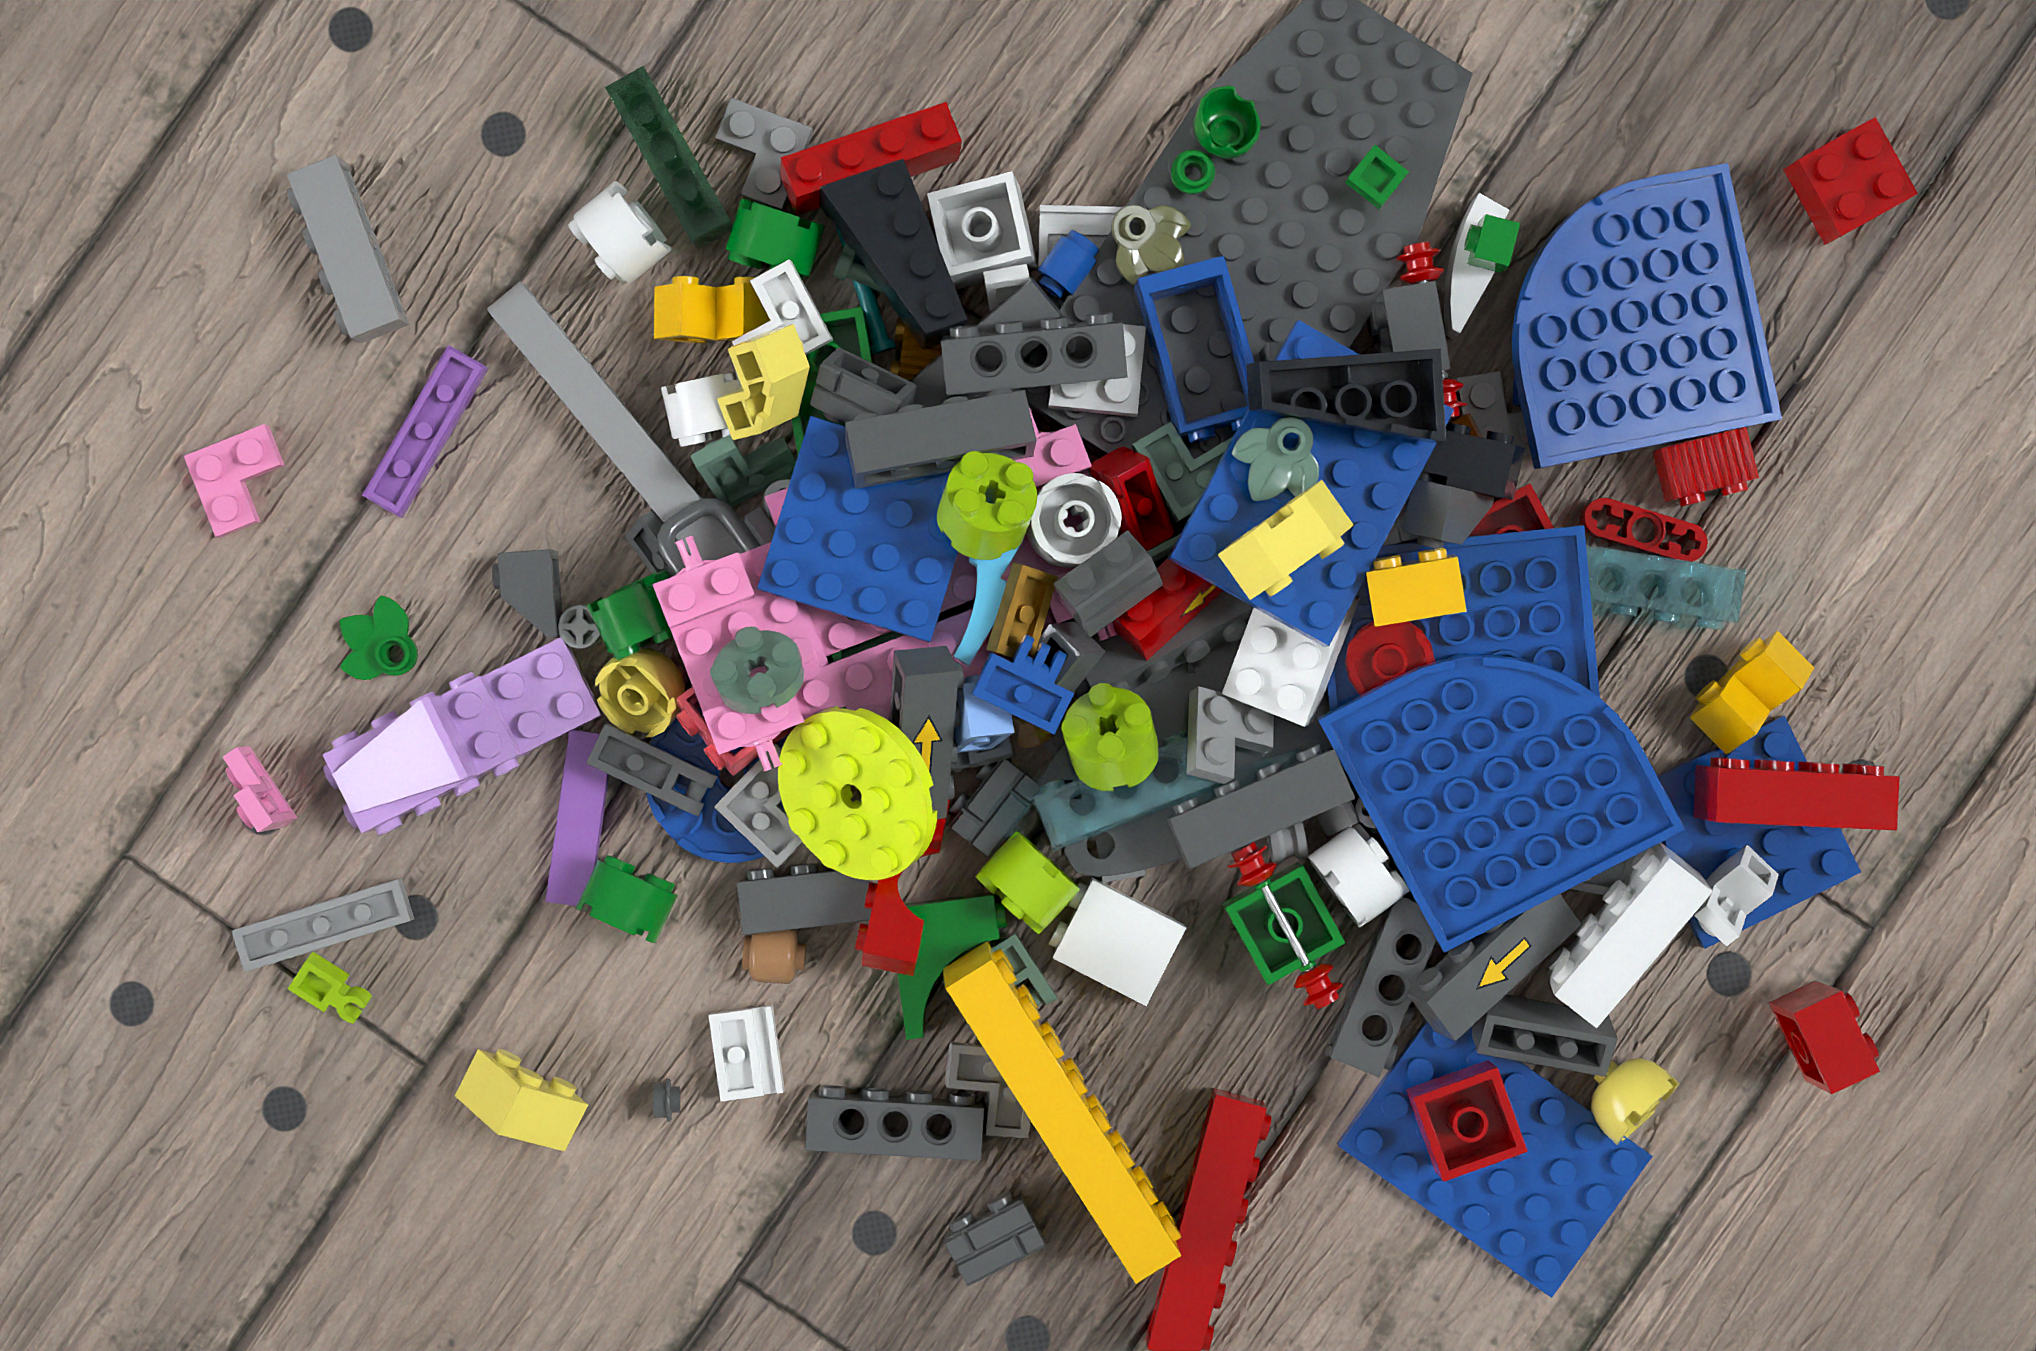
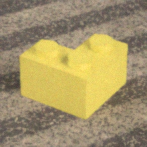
M478 1049L455 1097L498 1135L565 1151L588 1107V1104L575 1094L576 1086L559 1077H553L551 1082L543 1080V1077L534 1071L521 1067L520 1063L522 1060L506 1050L498 1049L496 1054Z

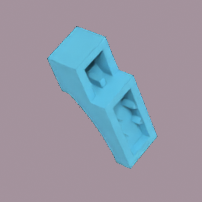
M1021 544L1015 550L1011 549L1002 553L1001 557L997 559L979 560L971 557L969 559V563L976 567L975 601L968 627L953 657L968 667L994 625L1007 583L1001 577Z

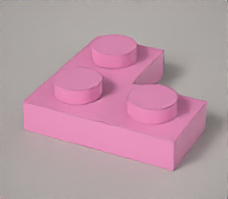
M266 424L184 456L214 535L219 538L261 522L245 482L285 466L271 429Z
M250 746L236 747L223 756V759L229 766L226 768V774L233 785L240 790L233 795L239 803V806L236 807L237 813L249 828L253 829L255 827L257 832L283 828L297 819V816Z

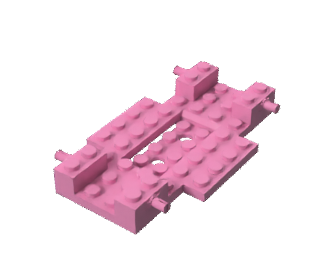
M1029 408L1037 440L1033 457L1014 461L1024 463L1031 468L1037 492L1048 482L1064 474L1078 473L1089 476L1088 469L1092 465L1076 424L1056 432L1039 433ZM788 488L764 497L775 527L777 526ZM1067 510L1068 517L1063 520L1066 528L1073 527L1078 532L1077 526L1083 522L1080 515L1072 516L1069 510ZM1025 534L1021 546L1001 579L1007 582L1013 562L1057 576L1058 580L1074 568H1064L1049 564L1035 552L1028 540L1027 534ZM694 536L686 537L685 539L691 552L690 556L683 539L675 542L685 568L671 578L652 584L718 754H723L738 747L755 746L763 766V771L772 769L766 751L769 752L774 768L782 765L772 739L781 731L803 723L806 718L823 709L834 706L842 708L845 706L846 709L856 711L859 708H863L889 721L894 651L947 646L953 658L964 637L973 611L971 609L937 622L930 643L904 635L829 664L826 656L891 631L757 590L771 542L741 554L737 552L718 560L702 561L694 541ZM959 552L940 612L975 599L976 567L969 563L970 557ZM1056 588L1043 629H1046L1049 624L1061 623L1073 618L1062 602ZM1112 622L1097 632L1100 641L1117 635ZM750 626L756 627L760 631H776L792 639L799 648L804 668L803 684L789 702L776 708L775 703L760 707L762 713L756 714L740 713L725 705L710 675V669L721 649L735 639V635L739 630ZM992 629L969 667L953 658L955 663L961 664L964 679L969 676L980 675L990 653L1010 662L1012 661V658L986 650ZM765 666L753 669L750 672V677H754L758 672L765 674L767 672Z

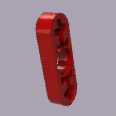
M1599 498L1590 501L1584 506L1580 515L1581 525H1584L1585 532L1592 537L1678 563L1698 560L1707 549V536L1700 526L1610 498ZM1604 506L1607 508L1606 515L1617 520L1624 519V512L1629 513V516L1622 525V537L1617 536V532L1621 528L1620 526L1606 524L1602 526L1601 530L1598 529L1597 520L1591 518L1592 512L1601 511ZM1639 518L1650 520L1655 527V535L1648 543L1637 541L1632 534L1633 524ZM1665 524L1670 525V529L1667 531V533ZM1689 532V540L1695 543V548L1686 550L1684 555L1680 553L1681 546L1677 543L1667 541L1663 542V549L1658 547L1663 541L1665 533L1674 537H1680Z

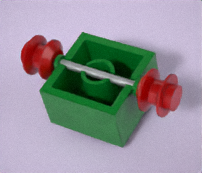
M1255 842L1236 849L1231 853L1234 861L1227 866L1228 868H1239L1242 876L1237 884L1251 888L1221 904L1267 985H1270L1299 969L1301 973L1297 976L1293 986L1294 988H1305L1308 993L1307 998L1303 1002L1304 1006L1314 1004L1316 1009H1320L1339 998L1337 990L1343 984L1342 982H1331L1328 974L1333 969V965L1316 964L1315 960L1345 944V941L1304 866L1296 862L1272 875L1277 864L1276 862H1265L1262 854L1267 845L1257 847Z

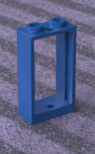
M1224 255L1138 278L1134 290L1143 322L1146 326L1147 336L1171 421L1181 439L1189 437L1190 443L1202 442L1215 437L1216 429L1232 426L1233 432H1236L1249 408L1246 364L1254 363ZM1213 285L1247 406L1187 422L1153 301Z

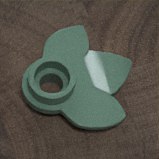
M1283 417L1274 422L1270 428H1252L1246 431L1238 439L1231 453L1238 460L1251 464L1248 474V487L1251 498L1254 501L1273 498L1282 493L1286 488L1296 497L1316 484L1319 478V465L1310 452L1313 446L1312 431L1303 420L1296 417ZM1291 432L1296 433L1299 439L1297 445L1291 449L1285 448L1283 446L1284 436Z

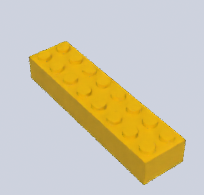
M988 941L943 968L945 988L1135 1284L1181 1256L1176 1240L1182 1236L1175 1226L1176 1221L1163 1201L1155 1204L1158 1202V1198L1152 1190L1153 1185L1142 1167L1139 1165L1134 1169L1132 1168L1135 1163L1129 1154L1130 1149L1117 1129L1111 1133L1108 1131L1112 1127L1106 1118L1107 1113L1094 1093L1088 1097L1085 1095L1088 1089L1083 1082L1084 1077L1071 1057L1065 1061L1062 1059L1061 1056L1065 1055L1060 1046L1061 1041L1048 1021L1043 1024L1039 1023L1038 1019L1041 1016L1037 1010L1038 1006L1027 987L1022 985L1017 988L1014 984L1017 981L1013 972L1014 968L1004 951L999 948L994 952Z

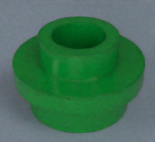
M1186 150L1180 153L1174 159L1171 166L1173 184L1178 190L1186 194L1196 195L1206 191L1211 186L1215 177V166L1212 159L1200 150ZM1188 167H1195L1199 170L1200 177L1196 180L1188 179L1184 170Z

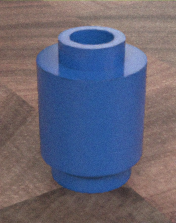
M1071 230L1066 237L1061 236L1037 269V272L1042 276L1039 284L1057 298H1061L1063 293L1073 295L1097 263L1095 256L1100 251L1099 248L1082 234Z

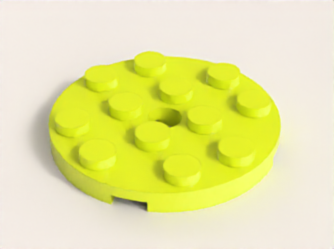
M834 706L811 715L791 731L782 747L779 758L780 762H782V765L778 766V784L781 800L791 830L799 836L806 847L825 866L853 878L881 880L899 874L924 854L933 838L937 822V811L932 810L929 788L934 784L922 756L898 727L884 717L867 709L859 708L855 711L839 709L838 706ZM851 785L857 787L861 792V802L858 800L851 801L853 797Z

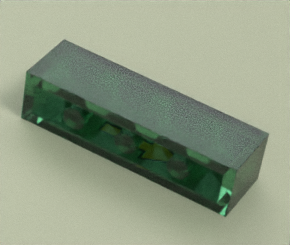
M642 66L606 86L605 88L694 246L699 250L731 232L732 221L645 67Z

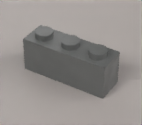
M816 863L790 866L791 874L774 875L773 868L747 871L748 879H741L737 882L743 935L870 920L872 909L864 908L868 885L872 880L853 878L834 869L817 871Z
M1505 995L1472 1026V1037L1478 1054L1604 1077L1607 1075L1618 1040L1609 1015L1596 1028L1569 1006L1512 995Z

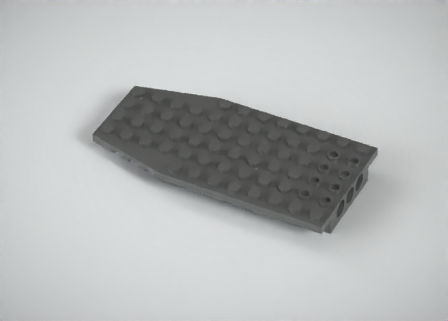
M1303 0L1196 99L1127 206L1139 205L1150 210L1159 205H1166L1175 208L1187 217L1191 227L1184 235L1177 239L1184 253V266L1224 255L1254 363L1260 362L1259 351L1268 342L1285 341L1294 323L1298 320L1349 348L1372 313V303H1377V295L1382 290L1388 288L1404 263L1397 261L1396 258L1405 254V246L1415 244L1418 241L1473 73L1359 0ZM1227 85L1234 86L1237 95L1245 100L1254 101L1255 109L1261 121L1258 141L1244 156L1235 159L1220 158L1208 152L1195 137L1193 122L1201 98L1212 88ZM1374 144L1409 171L1380 209H1377L1345 183L1349 175ZM1194 149L1206 153L1212 159L1215 166V177L1211 186L1200 194L1190 195L1181 192L1176 188L1171 179V166L1174 159L1186 150ZM1188 167L1184 170L1188 179L1196 180L1200 177V172L1195 167ZM1132 219L1129 223V229L1134 235L1140 233L1141 227L1137 220ZM1112 231L1095 256L1097 263L1073 295L1070 294L1060 308V312L1067 317L1068 324L1086 322V314L1113 312V319L1122 318L1123 324L1145 326L1134 290L1135 286L1128 282L1117 268L1115 260L1118 243L1113 238ZM1148 269L1146 276L1156 274ZM1213 285L1153 301L1187 422L1247 406ZM1146 329L1138 414L1136 417L1048 408L1050 385L1011 389L1013 392L1025 390L1028 406L1044 416L1043 423L1054 430L1059 431L1076 424L1085 449L1098 458L1123 446L1132 449L1133 443L1172 422ZM1083 336L1073 337L1066 345L1067 353L1075 359L1086 358L1093 348L1090 340ZM1038 345L1028 358L1030 363L1042 362L1047 356V349L1044 350ZM1232 426L1216 429L1215 437L1202 442L1190 443L1189 437L1182 440L1193 459H1196L1226 440L1233 438L1235 432H1233Z

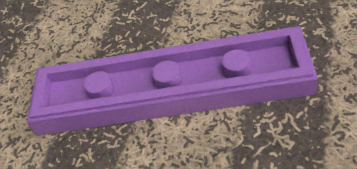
M450 345L447 346L362 496L401 518L404 517L487 373L488 367Z
M575 729L569 732L545 902L576 906L598 860L609 774L586 764L600 733Z

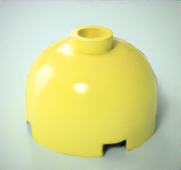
M640 648L641 650L620 660L614 657L601 669L595 679V687L599 684L601 696L597 701L600 709L609 721L619 729L631 735L637 730L642 733H648L645 737H654L664 732L680 712L676 698L685 692V682L681 671L670 658L662 652L651 648Z
M1634 1058L1617 1065L1612 1060L1606 1077L1599 1075L1594 1077L1599 1085L1592 1095L1591 1110L1597 1124L1617 1145L1620 1141L1626 1139L1623 1138L1624 1136L1628 1138L1656 1112L1655 1109L1660 1104L1659 1099L1662 1098L1666 1101L1680 1083L1664 1068L1653 1061L1644 1058Z

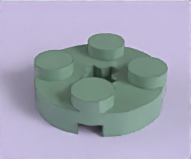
M750 626L739 630L735 635V639L721 649L710 669V675L725 705L740 713L756 714L762 713L760 707L775 703L776 708L789 702L803 684L804 668L799 648L792 639L776 631H760L758 628ZM765 666L767 670L765 674L758 672L754 677H750V672L753 669Z

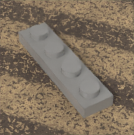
M400 878L241 927L231 932L243 971L247 972L414 920L403 880Z

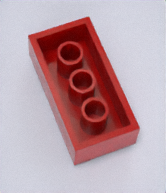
M1710 757V766L1696 765L1694 818L1724 823L1897 831L1900 776L1884 775V766L1842 763V772H1839V764L1798 761V770H1794V762L1754 759V768H1749L1750 760Z

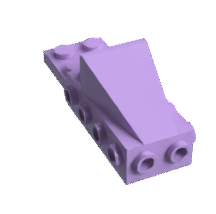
M560 637L484 676L475 677L473 672L467 673L449 683L452 690L440 696H436L434 691L411 701V708L404 714L397 716L396 712L392 711L373 720L371 724L374 729L358 736L356 731H352L333 740L334 749L322 754L327 765L323 766V770L330 785L334 789H340L346 801V804L343 805V811L353 828L359 827L361 833L376 830L378 836H381L403 825L400 820L401 817L415 811L417 817L441 806L439 798L453 791L456 797L468 793L481 786L478 781L479 778L491 772L494 773L495 777H499L519 767L517 759L529 754L530 751L602 716L603 713L569 645Z

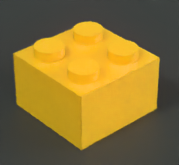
M1443 547L1418 551L1419 560L1403 563L1401 562L1400 555L1376 558L1373 561L1374 567L1366 572L1375 627L1466 612L1458 557L1455 554L1447 555V551Z

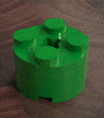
M741 198L726 246V250L730 251L728 260L762 269L763 262L771 264L770 270L787 260H791L803 281L804 275L810 276L825 226Z
M664 569L658 574L653 573L615 590L609 597L604 599L600 597L587 604L608 652L613 653L615 659L620 660L641 650L640 647L650 643V637H653L655 643L673 637L652 585L671 578L668 569Z
M610 855L606 856L604 862L597 860L575 908L579 911L587 912L589 906H591L592 909L589 916L634 936L635 934L642 936L644 931H648L646 941L656 944L678 895L672 893L676 884L650 873L646 874L645 879H641L633 875L636 866Z

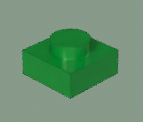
M1374 144L1349 175L1345 183L1377 209H1380L1409 171Z

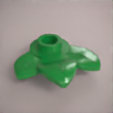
M382 595L379 596L374 607L373 616L353 615L340 619L339 624L343 638L353 650L341 664V669L348 675L360 680H371L383 673L393 676L403 675L415 666L418 659V649L413 639L408 636L409 617L405 610L393 599ZM395 646L401 647L404 653L403 658L399 662H394L390 657V651Z

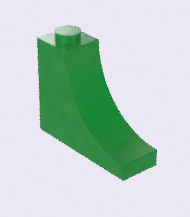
M992 892L905 904L913 914L924 920L914 976L897 973L906 1040L924 1038L927 999L934 982L943 971V968L964 951L986 941L999 939V928L1007 927L1005 906L1001 901L995 902V895Z

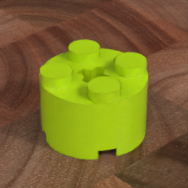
M978 451L966 453L962 460L951 470L937 510L938 526L941 532L944 530L946 535L952 540L950 545L959 553L979 560L997 559L1001 557L1002 553L1011 549L1015 550L1024 539L1037 505V489L1033 481L1031 468L1024 463L1016 462L999 454L981 453Z
M1099 683L1094 685L1088 693L1077 699L1067 711L1061 729L1075 772L1086 785L1101 791H1114L1113 787L1126 784L1130 788L1144 781L1154 770L1158 761V740L1150 709L1139 695L1127 689L1112 687L1107 683Z
M1016 831L1009 837L975 876L993 894L996 893L1002 899L1001 903L1019 920L1022 919L1038 934L1055 919L1080 890L1069 876L1052 860L1041 853L1019 831Z

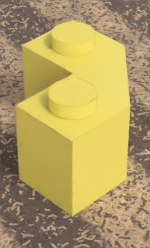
M794 324L767 331L728 348L742 387L717 398L732 440L760 434L798 416L810 365Z
M1320 480L1290 500L1272 516L1236 539L1221 551L1218 556L1249 600L1263 591H1266L1271 597L1288 586L1293 581L1289 574L1318 554L1321 559H1324L1345 543L1341 536L1353 526V523L1323 480Z

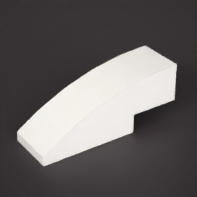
M1481 193L1472 200L1459 226L1450 253L1445 279L1444 324L1445 335L1451 339L1460 334L1495 273L1491 270L1467 264L1470 251L1464 250V244L1471 224L1478 225L1479 220L1485 214L1505 219L1510 211Z

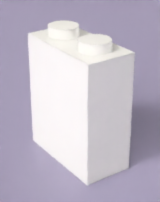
M1093 877L1090 878L1087 885L1080 882L1078 884L1080 890L1068 904L1075 909L1067 924L1062 921L1058 923L1049 941V945L1055 947L1052 958L1147 1006L1186 930L1185 925Z

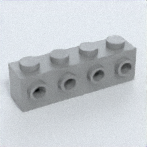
M337 155L288 173L287 176L292 186L287 189L289 201L297 214L302 213L307 228L302 230L303 237L310 252L313 255L318 254L323 269L318 271V275L326 293L334 295L339 310L334 311V316L344 336L349 335L351 339L362 344L410 325L348 164Z

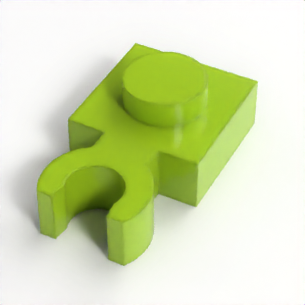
M314 951L309 955L287 988L323 1012L326 1011L329 1005H332L343 1020L352 1024L355 1023L362 1013V1010L352 1003L364 1009L372 998V995L366 989L358 986L350 987L345 984L350 974Z

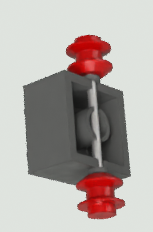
M1430 242L1415 243L1405 246V254L1396 258L1397 261L1407 264L1408 271L1400 276V280L1410 285L1382 290L1376 297L1377 303H1372V313L1367 319V327L1370 336H1377L1379 352L1375 353L1441 349L1444 404L1454 409L1450 417L1451 419L1459 417V408L1466 407L1467 403L1457 401L1456 392L1464 386L1463 383L1455 379H1447L1449 376L1446 372L1450 370V363L1437 287L1434 281L1444 272V269L1434 266L1433 257L1441 251L1437 248L1431 249Z

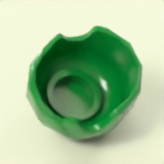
M1227 85L1212 88L1201 98L1193 127L1195 137L1208 152L1223 159H1235L1244 156L1256 144L1259 138L1261 121L1255 109L1254 101L1243 99L1237 95L1234 86Z

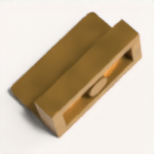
M1012 563L986 650L1013 659L1022 638L1027 634L1034 638L1032 648L1027 655L1032 658L1034 657L1055 590L1053 583L1058 580L1057 576L1023 564Z

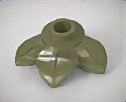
M1129 205L1121 208L1114 215L1111 224L1113 238L1118 243L1115 261L1121 275L1135 286L1137 279L1146 276L1148 269L1159 273L1184 266V253L1177 239L1184 235L1191 227L1187 217L1182 212L1166 205H1159L1150 210L1139 205ZM1132 219L1137 220L1140 224L1141 230L1138 235L1132 234L1129 229V223Z

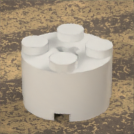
M614 181L576 212L574 220L568 226L582 244L586 245L589 242L599 254L594 260L609 279L612 280L616 277L622 284L626 282L631 284L671 252L672 249L671 246L664 244L667 238L638 201L629 204L623 198L629 191L619 182Z
M736 371L737 380H734L733 373L677 383L675 384L676 393L674 385L661 387L672 439L678 438L680 447L712 440L710 431L721 429L723 438L730 434L717 398L742 387Z
M1078 473L1058 476L1037 492L1036 509L1026 531L1028 540L1035 552L1049 564L1064 568H1076L1117 538L1122 519L1120 505L1112 490L1101 481ZM1067 510H1069L1072 516H1081L1083 522L1077 526L1078 532L1073 527H1065L1063 520L1068 517Z
M1359 823L1349 826L1308 856L1311 860L1310 863L1324 884L1344 906L1345 912L1359 928L1374 919L1410 891L1395 869L1392 871L1387 864L1388 856L1373 837H1369Z

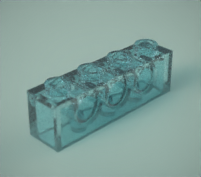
M1586 545L1592 610L1594 603L1611 605L1610 613L1636 617L1638 609L1654 612L1653 620L1668 623H1680L1681 616L1697 619L1696 627L1713 630H1723L1724 623H1738L1746 570ZM1603 569L1609 570L1615 577V586L1610 593L1603 592L1597 585V576ZM1646 576L1654 578L1658 584V593L1652 600L1645 598L1640 590L1641 582ZM1689 583H1694L1701 591V599L1695 607L1690 606L1684 598V590Z
M1187 731L1167 737L1162 741L1164 747L1158 749L1156 765L1163 762L1172 764L1178 771V777L1171 783H1161L1154 777L1152 771L1144 781L1136 785L1137 792L1129 799H1120L1112 791L1094 789L1080 779L1065 784L1064 779H1058L1039 788L1041 794L1034 796L1033 800L1053 852L1174 806L1189 798L1205 794L1218 787L1219 782L1186 774ZM1079 794L1091 796L1096 803L1095 809L1088 815L1074 813L1070 803L1075 796Z

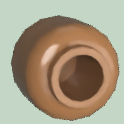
M794 929L755 933L752 936L746 935L743 946L742 968L743 970H749L750 977L756 982L789 984L795 978L796 970H805L807 944H799L798 934Z

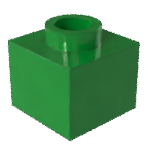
M1485 214L1479 220L1478 225L1471 224L1464 244V250L1470 251L1467 264L1502 273L1509 267L1520 223Z

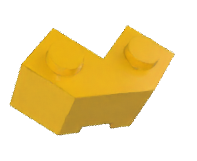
M676 276L672 277V284L655 286L654 339L705 344L706 340L734 341L771 320L750 282L755 277L734 278V285L711 287L699 285V278Z
M1778 630L1764 641L1760 637L1752 640L1740 652L1739 655L1742 658L1718 682L1714 680L1706 685L1695 698L1699 703L1689 718L1726 755L1756 735L1770 711L1802 690L1814 670V667Z

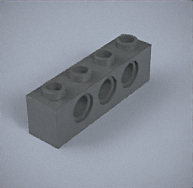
M1113 312L1086 314V322L1068 324L1066 316L1040 319V327L1023 328L1022 321H1007L996 323V331L979 333L977 325L950 328L951 335L943 336L941 339L946 394L954 395L994 391L1003 388L1016 389L1128 378L1122 318L1113 319ZM1083 336L1092 343V351L1086 358L1075 359L1067 353L1066 345L1073 337ZM1034 340L1043 343L1048 352L1046 358L1036 364L1027 362L1021 354L1023 345ZM985 345L997 347L1002 354L1001 363L993 368L982 366L976 357V352L979 348Z
M1403 896L1383 911L1326 1048V1053L1331 1058L1378 1078L1383 1068L1389 1070L1392 1066L1398 1050V1046L1393 1044L1400 1028L1405 1030L1408 1027L1413 1016L1415 1005L1410 1004L1411 999L1407 992L1416 984L1420 974L1432 967L1427 961L1433 947L1437 949L1441 947L1416 901ZM1413 934L1417 941L1415 951L1409 956H1399L1396 952L1397 940L1402 935ZM1390 974L1397 975L1400 979V988L1397 993L1392 996H1382L1379 992L1381 979ZM1371 1015L1381 1016L1384 1023L1381 1032L1375 1036L1364 1035L1362 1032L1364 1020Z
M821 1085L819 1086V1091H812L808 1098L805 1151L981 1161L985 1101H976V1095L970 1093H951L950 1099L932 1098V1092L924 1090L906 1091V1097L889 1096V1090L885 1088H863V1094L845 1093L844 1086ZM846 1109H856L863 1115L864 1124L860 1128L850 1129L842 1123L841 1113ZM892 1111L901 1112L906 1116L908 1126L902 1131H892L885 1125L884 1116ZM934 1114H943L950 1119L952 1127L944 1134H936L929 1129L927 1120Z

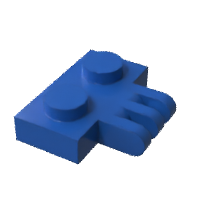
M1025 634L1011 662L993 653L989 654L970 694L1045 731L1055 734L1074 695L1073 692L1054 684L1067 654L1058 650L1048 666L1044 664V661L1049 653L1050 646L1041 642L1032 658L1027 654L1032 648L1034 638Z

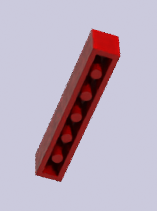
M1216 1088L1212 1090L1176 1227L1182 1236L1176 1240L1181 1256L1164 1267L1145 1337L1148 1350L1209 1351L1214 1334V1326L1209 1325L1213 1308H1221L1226 1284L1221 1283L1220 1280L1224 1266H1232L1237 1249V1241L1232 1240L1236 1224L1243 1225L1249 1204V1200L1243 1198L1247 1181L1255 1182L1259 1169L1260 1157L1254 1156L1258 1140L1265 1141L1270 1129L1272 1116L1266 1114L1267 1107L1261 1100Z

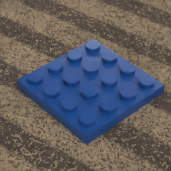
M810 416L757 590L930 643L958 551L950 545L952 540H950L944 530L941 532L937 523V510L950 472L855 489L845 442V427Z
M1780 715L1763 723L1756 735L1727 755L1716 746L1657 775L1685 828L1684 831L1661 843L1696 869L1705 881L1720 865L1745 845H1748L1779 874L1773 895L1746 915L1742 931L1861 873L1840 828L1724 823L1693 817L1696 765L1710 766V757L1750 760L1749 768H1754V759L1794 762V770H1798V761L1807 762L1785 716ZM1693 914L1688 923L1700 947L1706 949L1720 942L1716 936H1711L1702 929L1698 919Z

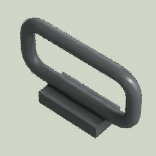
M703 498L689 504L668 518L662 524L657 535L658 549L661 556L674 575H676L685 568L679 550L675 545L676 535L704 516L712 515L717 517L743 553L772 542L775 528L760 507L745 515L742 521L736 511L726 502L716 498Z

